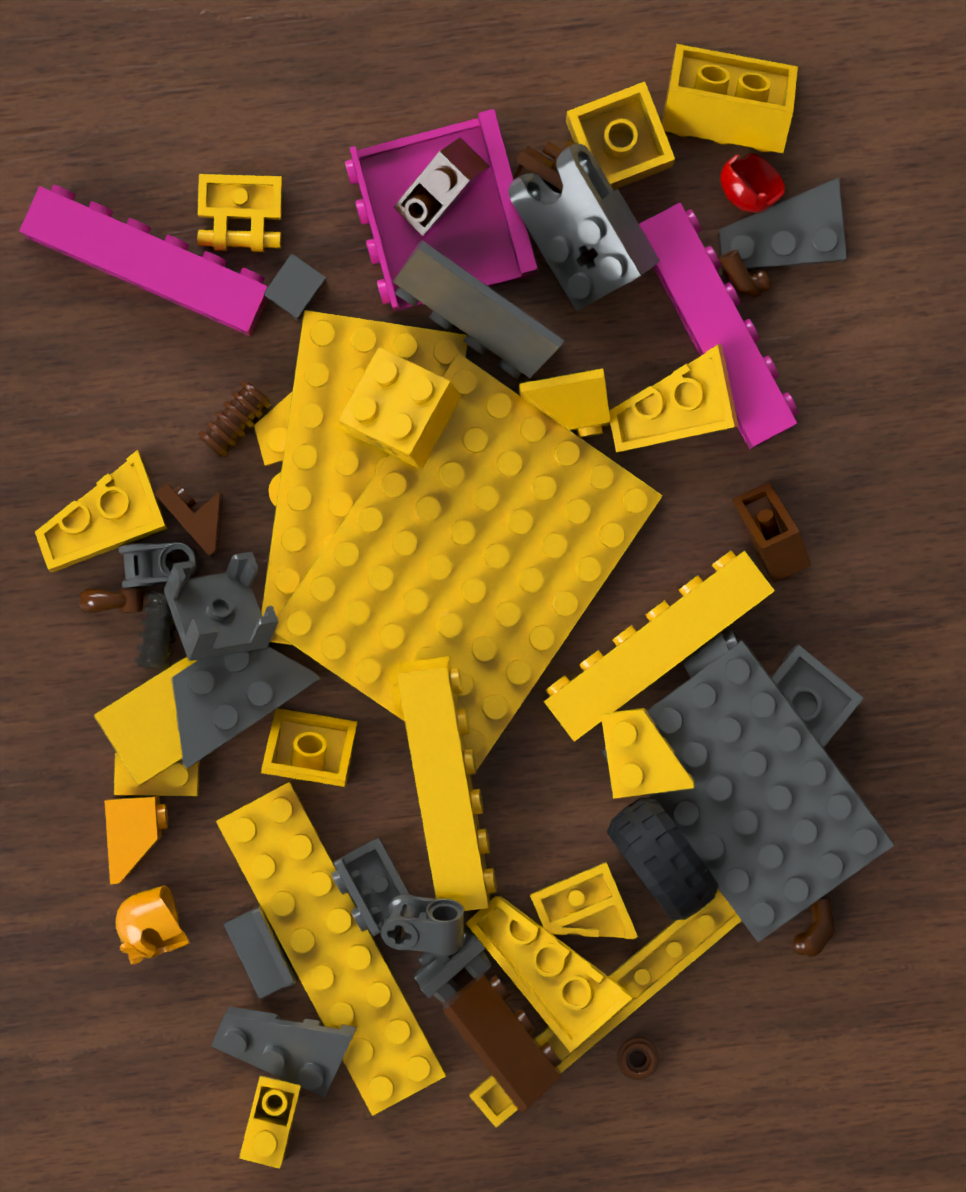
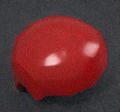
M749 153L741 159H738L740 156L736 154L725 163L720 172L722 190L728 201L741 211L763 213L784 195L785 184L775 168L758 154Z

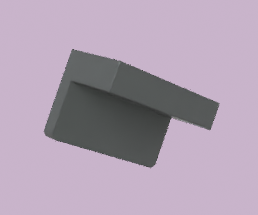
M261 906L251 909L223 924L259 999L285 986L289 987L296 983L298 978Z

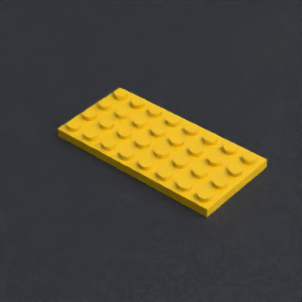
M304 310L261 609L262 617L268 606H273L276 616L279 615L389 454L352 436L338 421L378 347L442 377L458 353L466 358L467 344L463 340L467 335ZM273 633L270 642L292 645L276 633Z

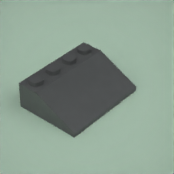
M422 240L393 280L399 286L395 292L396 295L414 307L420 301L433 310L429 318L448 331L454 325L468 334L463 340L466 344L482 355L488 349L502 359L497 365L516 379L519 378L521 373L531 378L564 342L562 338Z

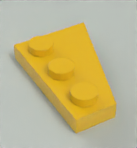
M722 344L714 346L699 358L683 365L663 380L647 387L609 411L616 452L739 427Z
M138 450L126 459L127 462L112 474H107L96 483L97 486L82 498L71 502L35 531L45 563L51 573L168 529Z

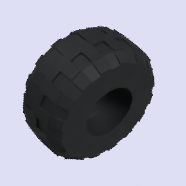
M654 797L639 798L611 819L606 833L672 921L686 920L715 898L719 887L718 882Z

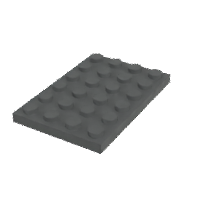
M744 640L647 710V713L656 724V728L662 737L666 738L675 751L674 754L687 773L691 774L695 782V787L691 789L648 795L650 798L654 797L690 843L718 882L719 891L757 942H760L895 845V842Z

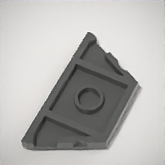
M269 646L259 650L197 660L171 678L176 707L177 728L181 744L182 765L185 769H188L320 679L317 673Z

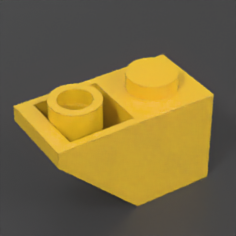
M260 1075L239 1159L281 1168L294 1121L301 1085Z

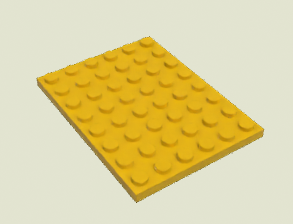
M458 353L442 377L454 385L462 398L423 469L388 454L277 616L278 624L274 633L404 722L397 679L400 663L450 656L452 669L459 668L461 673L463 693L457 694L459 709L466 708L470 733L464 734L466 749H473L477 771L663 495Z

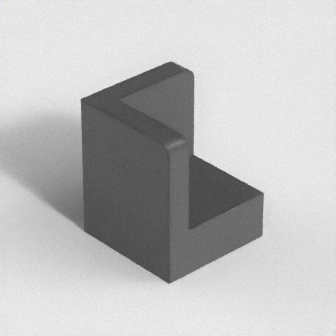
M291 254L265 290V296L290 313L293 319L299 321L304 314V310H307L326 283V277L294 254Z

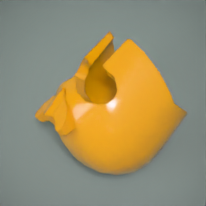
M166 885L131 895L122 902L117 910L116 929L122 943L120 950L128 954L131 965L141 962L143 958L151 959L162 953L171 952L190 944L189 939L179 926L175 900L171 890Z

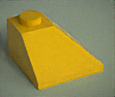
M603 368L521 383L519 385V395L567 430L571 432L577 431L580 438L603 434L602 427L609 426L610 424Z

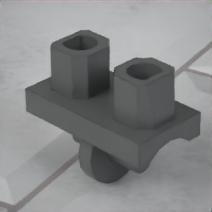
M467 927L464 930V946L459 952L452 955L424 952L417 958L423 967L413 977L419 984L421 991L428 998L433 995L444 1003L462 989L453 979L460 970L465 968L476 978L481 973H485L490 969L491 963L483 951L485 949L484 945L471 929Z

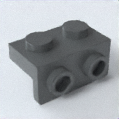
M380 837L335 860L334 865L337 870L331 873L341 894L344 895L349 892L357 907L353 908L351 912L362 932L369 929L373 937L381 933L383 923L390 918L388 909L392 899L398 895H410ZM404 906V907H403V909H402V913H403V914H405V911H406L407 906Z

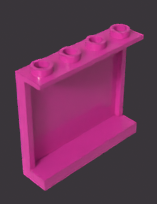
M494 109L478 113V118L364 149L356 150V146L349 147L352 159L344 162L350 184L359 183L363 199L355 201L361 225L370 223L374 238L366 241L372 265L381 264L384 279L377 280L383 305L391 303L394 313L414 308V306L395 294L399 286L393 280L421 240L488 287L537 275L538 269L526 225L513 205L508 193L513 176ZM461 137L490 167L471 190L427 234L422 236L393 207L437 153ZM420 301V302L417 304L416 307L422 306V305H425V304Z

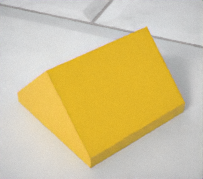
M279 708L275 709L261 773L345 787L348 783L357 721Z

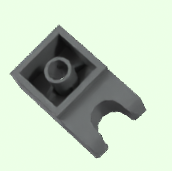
M582 144L570 145L557 158L556 167L563 183L562 194L552 191L539 175L533 173L524 174L514 179L508 191L513 205L576 312L636 279L660 262L618 189L613 190L593 154Z

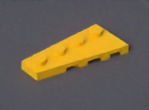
M495 896L490 900L489 908L480 909L466 922L467 926L570 1053L580 1048L637 998L502 896Z

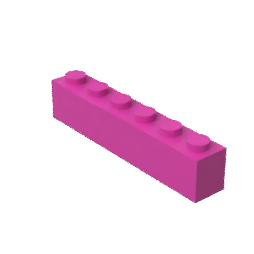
M53 185L51 191L41 186L38 187L19 230L25 238L251 337L268 299L265 296V290L268 286L263 284L265 277L246 268H242L240 274L225 268L227 263L225 259L207 251H204L202 257L187 251L188 243L171 235H166L164 240L149 234L152 228L135 219L129 218L126 224L112 218L114 211L96 202L91 201L89 207L74 201L76 195L60 186Z
M678 203L640 223L639 226L660 260L659 263L653 266V269L698 354L702 356L714 346L722 344L739 425L738 429L749 450L794 427L797 424L794 416L799 414L797 406L788 392L782 394L778 388L775 379L779 378V373L772 359L768 355L763 358L755 344L760 341V338L750 319L742 320L736 308L741 303L734 287L730 282L723 284L716 271L721 268L716 253L711 246L704 248L697 233L701 232L702 229L694 212L691 209L685 211L682 204Z

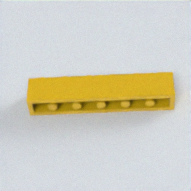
M732 550L712 564L716 570L715 573L704 581L697 575L679 589L683 597L671 606L664 600L645 614L650 622L638 631L632 625L612 639L616 645L614 649L604 656L599 650L579 664L583 670L582 673L571 681L564 675L546 689L550 697L543 702L574 742L602 721L601 715L603 713L615 712L775 591L745 551L737 556Z
M450 656L400 663L397 679L436 899L456 900L461 903L464 911L489 908L491 893L497 892L494 869L486 868L484 854L490 853L488 832L486 828H479L477 814H483V802L480 789H473L471 774H476V761L473 749H466L464 734H469L470 729L466 708L459 709L457 694L463 693L460 669H452Z

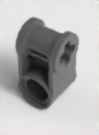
M176 542L165 544L147 543L118 547L119 553L124 557L126 580L122 581V588L157 586L160 583H167L172 570L170 565L171 557L180 550L188 554L190 561L194 565L189 579L194 578L201 568L199 553L195 548L187 544Z
M408 894L398 895L390 902L388 909L390 918L383 923L381 936L383 941L391 948L431 952L438 955L456 954L463 948L464 908L461 903L452 899L415 897ZM404 906H407L405 914H403L402 909ZM404 929V932H406L404 938H400L402 931Z

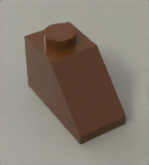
M769 482L731 499L754 550L773 583L811 566L800 531Z

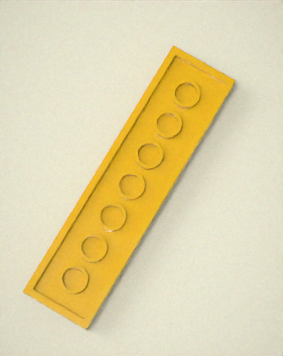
M291 782L217 820L218 827L324 1026L341 1029L342 1025L357 1027L342 1060L372 1116L446 1077L442 1065L370 930L367 929L362 932L355 921L351 910L357 906L350 893L342 895L331 875L337 869Z

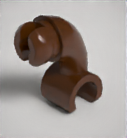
M90 588L83 590L78 595L81 598V604H78V606L84 612L95 613L119 608V612L125 613L141 612L143 610V592L141 589H119V593Z

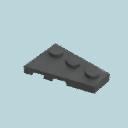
M839 177L778 203L763 213H755L719 229L720 257L732 250H738L747 270L845 262L847 256Z
M229 1006L211 1046L286 1081L301 1085L302 1088L325 1098L357 1027L342 1025L341 1029L320 1026V1021L304 1019L303 1023L281 1020L278 1014Z

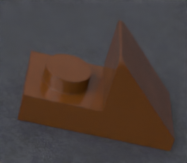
M167 482L161 486L154 494L202 549L213 558L219 553L223 494L218 492L200 509L194 512L192 507L197 502L181 484L175 489Z

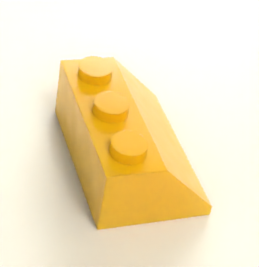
M676 44L663 113V129L666 132H672L681 137L693 136L713 140L719 144L751 147L761 152L783 153L794 110L798 66Z

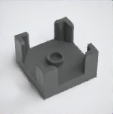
M253 552L233 555L226 573L190 579L189 577L194 567L192 561L173 564L164 593L188 661L268 647L278 624V619L273 606H268L262 617L254 596L252 584L257 575L258 566Z
M795 645L781 661L783 663L772 675V679L822 746L825 747L864 698L800 645Z

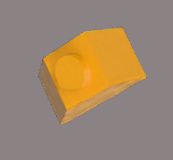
M159 796L105 800L110 884L123 882L161 839L162 829H168L167 805L160 804Z

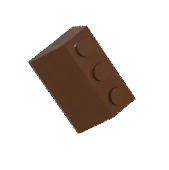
M483 972L446 1000L443 1012L522 1114L561 1077L557 1066L562 1061L548 1042L540 1046L531 1033L537 1028L522 1009L515 1013L505 999L511 996L501 980L496 975L489 979Z

